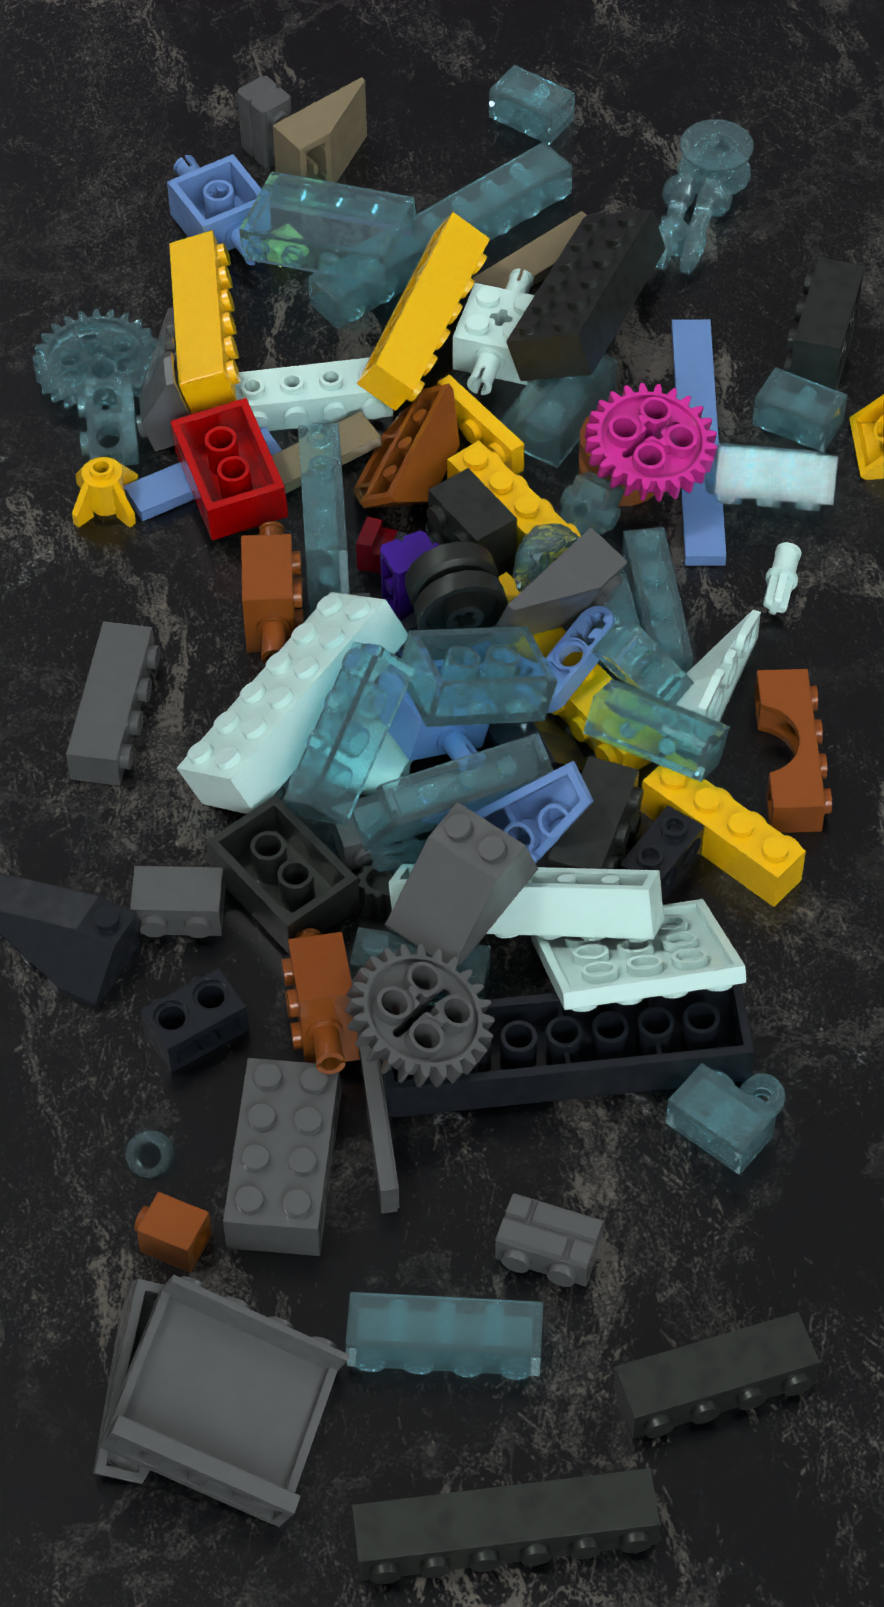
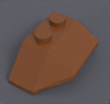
M450 384L422 389L413 403L400 412L382 434V445L374 449L353 489L363 508L404 507L428 503V490L441 483L447 471V459L455 455L460 446L454 391Z

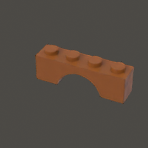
M808 669L757 670L754 701L758 730L777 736L789 746L794 754V758L786 766L769 773L766 795L769 825L780 833L821 832L824 815L831 814L832 794L830 788H823L822 779L827 778V757L825 753L819 754L818 745H822L823 728L821 719H814L813 711L818 710L817 686H810Z

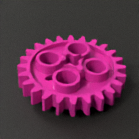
M640 383L639 390L636 393L626 385L624 386L622 397L616 392L611 391L608 402L599 400L597 410L590 413L584 437L587 439L585 452L591 453L589 465L599 466L597 475L599 478L609 475L612 477L610 482L611 489L623 484L625 485V496H629L635 489L639 491L642 501L646 499L648 492H653L658 502L662 501L663 493L666 491L674 499H677L680 487L686 492L691 493L694 482L702 484L706 472L710 473L717 450V445L714 444L717 432L710 430L712 419L701 418L703 406L690 408L691 396L688 395L681 400L677 399L676 388H673L667 395L663 394L661 384H657L653 392H648L645 384Z

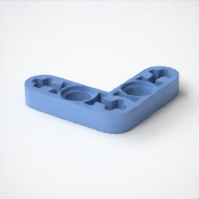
M592 606L580 614L542 664L502 643L494 645L488 640V637L469 644L464 651L463 659L469 671L476 679L537 711L552 713L566 704L607 652L619 634V627L608 608ZM603 624L605 625L602 629H600V628H594V629L591 631V628H592L593 626L601 627ZM573 652L583 653L581 661L576 665L568 667L563 665L565 657ZM491 655L492 659L497 665L496 667H494L491 662L485 659H481L479 662L478 660L481 657L488 658ZM515 668L526 669L524 676L516 682L506 681V677L511 670ZM537 681L539 687L547 691H550L554 688V691L552 693L544 692L541 695L538 688L535 686V683Z

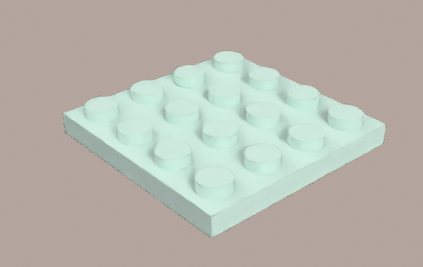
M703 899L663 905L664 920L655 938L644 942L632 943L624 938H604L598 941H586L581 937L569 936L544 940L537 935H531V941L564 1010L571 1009L577 1012L591 1011L597 1005L615 1002L621 1005H633L641 1002L643 998L655 996L679 998L685 996L689 991L702 989L725 991L735 984L746 983L745 965Z

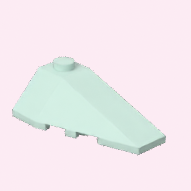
M752 610L670 688L663 704L656 703L651 718L664 730L662 749L699 761L702 760L758 639L761 612Z

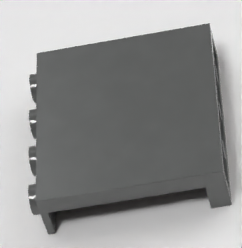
M173 1274L158 1293L99 1447L280 1527L295 1514L301 1497L295 1493L337 1371L348 1361L350 1355L338 1350L337 1346L326 1338L307 1336L294 1330L292 1324L282 1318L261 1315L250 1310L249 1305L238 1298L222 1297L206 1290L205 1285L197 1279L186 1276L178 1277Z

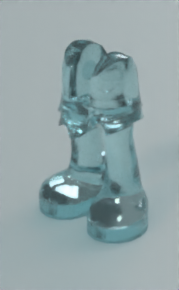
M681 173L666 180L662 196L669 208L667 216L663 215L661 217L659 225L666 249L656 265L657 269L666 270L671 257L676 256L681 257V273L689 275L695 270L706 246L705 235L711 217H722L730 210L733 197L725 185L709 177L702 179L697 193L694 212L688 226L684 221L687 208L692 205L696 196V179L691 174Z

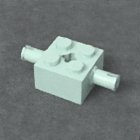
M514 269L510 274L506 289L474 283L453 335V369L472 373L467 381V386L475 394L478 393L482 382L484 385L481 395L489 394L495 378L528 385L529 381H520L506 343L535 296L528 294L533 285L534 277L527 270L523 271L520 281H517L521 269Z

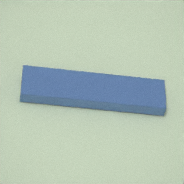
M261 428L260 430L271 456L282 451L267 428ZM180 462L124 485L126 497L141 521H145L195 499Z

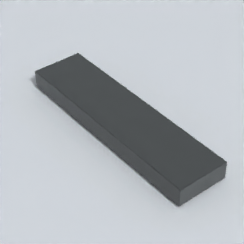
M357 1031L358 1038L361 1035V1031ZM363 1046L359 1047V1061L381 1214L398 1212L397 1209L400 1208L399 1186L380 1058L368 1062L366 1058L371 1048Z

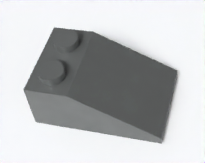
M590 527L507 605L488 640L497 645L573 624L586 609L592 606L606 607L613 598L611 595L624 581L619 575L628 561Z
M456 802L429 835L385 925L389 930L417 948L419 944H423L426 955L432 957L437 949H441L442 962L447 964L454 957L458 958V964L455 969L457 970L536 873L538 868L523 843L459 802Z

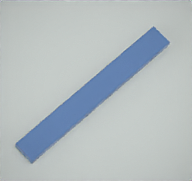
M672 320L671 334L674 386L677 389L676 398L681 400L689 395L691 396L690 408L702 405L703 412L701 418H711L710 430L717 432L714 443L717 445V450L710 473L706 472L702 484L694 482L691 493L686 492L680 487L685 566L726 565V543L711 320Z

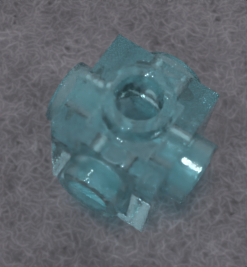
M591 471L578 474L573 485L570 484L562 494L560 506L563 508L559 516L566 523L573 524L581 536L590 527L599 535L607 533L608 530L611 531L620 517L621 509L617 507L625 488L618 485L611 489V481L599 478L597 474Z

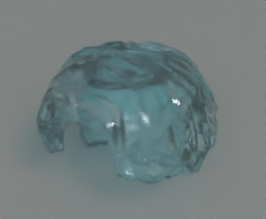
M562 524L536 525L529 533L525 534L515 554V564L513 567V577L518 592H522L580 537Z

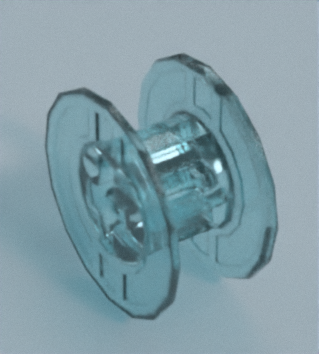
M715 119L697 122L685 130L680 138V151L683 154V158L678 165V177L687 189L704 197L723 198L734 195L746 187L751 179V166L748 160L753 153V139L747 130L736 123Z

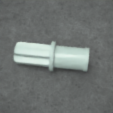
M785 542L777 546L773 566L766 573L765 580L768 586L763 605L769 609L768 613L776 615L777 612L784 613L787 610L791 591L795 589L798 583L796 570L802 552L793 543Z

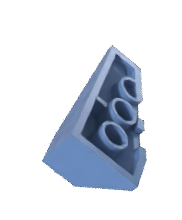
M572 761L474 813L523 843L536 864L594 800L575 762Z

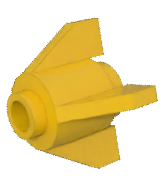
M97 457L88 461L76 473L77 485L81 490L72 511L73 523L78 528L94 517V512L100 516L116 514V517L128 527L136 524L135 513L126 497L124 485L138 480V474L109 457Z

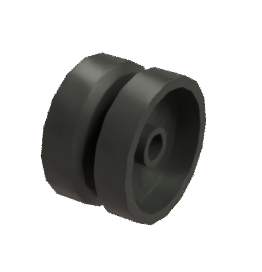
M457 541L430 549L410 565L405 575V587L410 603L414 607L419 631L426 641L438 646L459 647L476 643L490 636L508 605V600L503 585L499 581L498 570L492 555L485 547L474 542Z

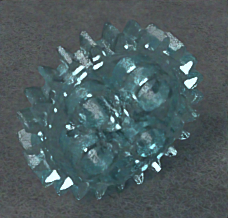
M94 309L92 317H86L82 311H78V320L73 321L70 317L64 316L65 325L63 327L53 323L51 324L52 334H41L42 344L35 345L36 355L33 356L37 383H41L43 394L51 393L52 402L55 403L63 399L65 409H69L75 403L79 404L80 413H83L88 406H94L96 414H99L102 405H108L112 411H116V402L121 401L123 404L130 406L131 395L139 398L157 344V338H152L151 329L142 328V320L138 319L130 323L128 313L123 314L119 319L115 318L113 309L106 316H100L99 310Z

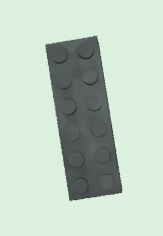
M631 208L620 213L606 215L596 212L582 219L506 341L520 381L588 376L593 374L666 249L653 209L638 211L635 208Z

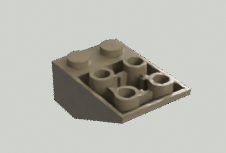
M362 77L272 125L276 181L302 205L333 189L367 137L365 80Z

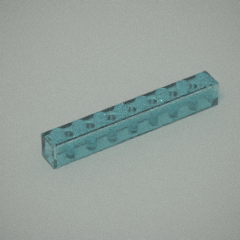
M545 142L538 144L308 277L310 305L336 329H340L348 323L358 320L362 315L381 304L389 302L393 297L405 290L433 233L452 212L492 240L571 194L572 165Z

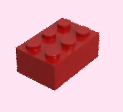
M247 398L170 421L175 452L211 540L251 529L265 522L289 517L285 486Z

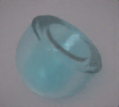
M146 1130L135 1135L129 1141L125 1157L129 1168L135 1174L144 1178H153L169 1168L174 1158V1148L170 1139L165 1134L156 1130ZM147 1142L156 1144L161 1153L158 1165L152 1168L143 1166L138 1158L139 1149Z

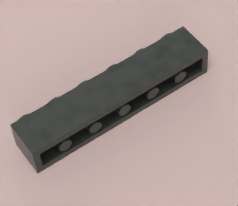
M651 1468L352 1505L360 1581L371 1580L375 1584H389L396 1582L401 1576L421 1574L426 1578H438L449 1574L451 1570L471 1568L477 1572H486L497 1569L504 1563L520 1561L524 1565H540L548 1562L552 1557L568 1555L575 1559H589L599 1555L601 1551L621 1549L625 1553H638L647 1550L651 1545L658 1544L661 1525Z

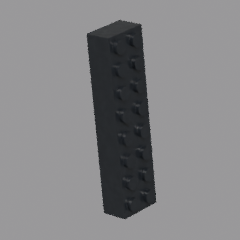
M735 984L725 991H710L707 989L689 991L685 996L679 998H666L663 996L643 998L641 1002L633 1005H621L616 1002L602 1004L586 1012H577L571 1009L564 1010L557 993L491 999L492 1004L485 1014L493 1017L495 1020L488 1029L493 1034V1038L485 1047L487 1052L479 1063L475 1065L468 1075L462 1073L455 1083H452L446 1077L439 1087H435L428 1076L420 1088L416 1086L414 1076L410 1074L402 1083L398 1082V1070L393 1067L386 1074H382L388 1118L751 1081L755 1051L741 984ZM435 1005L427 1006L414 1018L410 1017L405 1026L393 1035L395 1037L402 1036L421 1015L426 1012L430 1013ZM447 1016L448 1019H450L452 1022H455L452 1018ZM417 1041V1043H418L419 1045H421L422 1047H425L424 1044H422L421 1042ZM380 1059L381 1068H382V1065H383V1062H384V1061Z

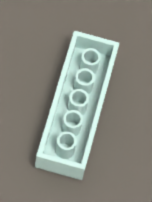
M330 592L329 595L323 597L318 602L315 611L303 624L295 628L286 644L278 653L272 655L267 660L265 668L252 682L241 690L240 696L229 709L216 718L214 726L200 742H197L189 749L186 758L177 767V770L202 804L248 814L275 795L379 673L380 667H384L410 637L387 600Z

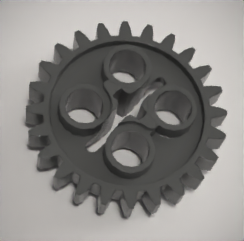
M401 944L395 954L387 947L384 948L378 958L372 955L365 966L361 967L354 977V983L347 992V996L351 1000L345 1008V1012L354 1017L347 1028L351 1031H361V1035L354 1044L356 1047L369 1046L371 1048L366 1058L368 1062L378 1058L384 1061L381 1068L382 1074H386L393 1067L398 1070V1082L400 1083L410 1074L414 1076L417 1087L421 1088L428 1076L433 1085L439 1087L446 1077L449 1081L455 1083L462 1073L468 1075L487 1052L485 1047L493 1038V1034L488 1029L495 1020L493 1017L486 1015L485 1012L492 1003L491 1000L478 999L477 996L484 986L483 984L470 985L468 979L473 972L471 969L461 973L455 970L458 958L454 957L446 964L442 962L441 949H437L432 957L426 956L423 944H419L413 954L410 953L405 944ZM440 993L446 995V997L436 1003L430 1013L426 1012L421 1015L402 1036L395 1037L393 1035L405 1026L410 1017L414 1018L419 1015ZM384 1008H388L390 1011L393 1012V1014L389 1013ZM447 1016L452 1018L455 1022H452L450 1019L447 1018ZM417 1041H419V1042H421L422 1044H424L425 1047H422L421 1045H419V1044L417 1043Z

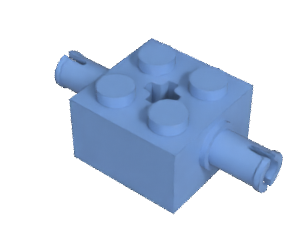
M233 154L203 167H200L191 155H185V159L190 166L187 165L182 157L179 158L174 165V172L179 177L167 181L170 215L188 237L213 230L218 244L224 243L228 251L236 248L249 265H255L254 259L250 256L251 254L260 263L267 255V249L257 238L272 232L270 199Z
M399 648L384 667H380L369 707L409 761L448 754L461 775L467 776L468 771L470 775L477 773L484 764V757L476 748L483 746L495 708L453 655L409 662L403 651Z

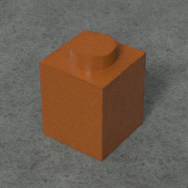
M160 1192L156 1194L150 1207L145 1205L140 1210L134 1226L141 1253L190 1273L212 1235L209 1212Z

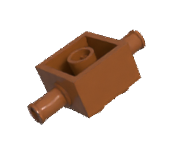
M275 521L263 523L259 527V535L241 536L242 605L247 653L261 652V661L265 665L267 660L272 655L278 653L291 638L295 628L304 623L303 609H295L302 608L303 602L302 577H294L301 575L300 550L292 551L291 534H285L284 526Z
M307 928L299 931L293 939H288L290 958L281 959L285 986L293 985V989L285 992L288 1019L297 1018L298 1021L290 1023L293 1049H302L304 1061L316 1063V1068L319 1072L335 1074L345 1067V1062L360 1060L359 1047H356L354 1044L358 1039V1033L347 1028L354 1016L345 1012V1008L351 1000L347 996V992L352 986L342 932L321 934L316 929Z

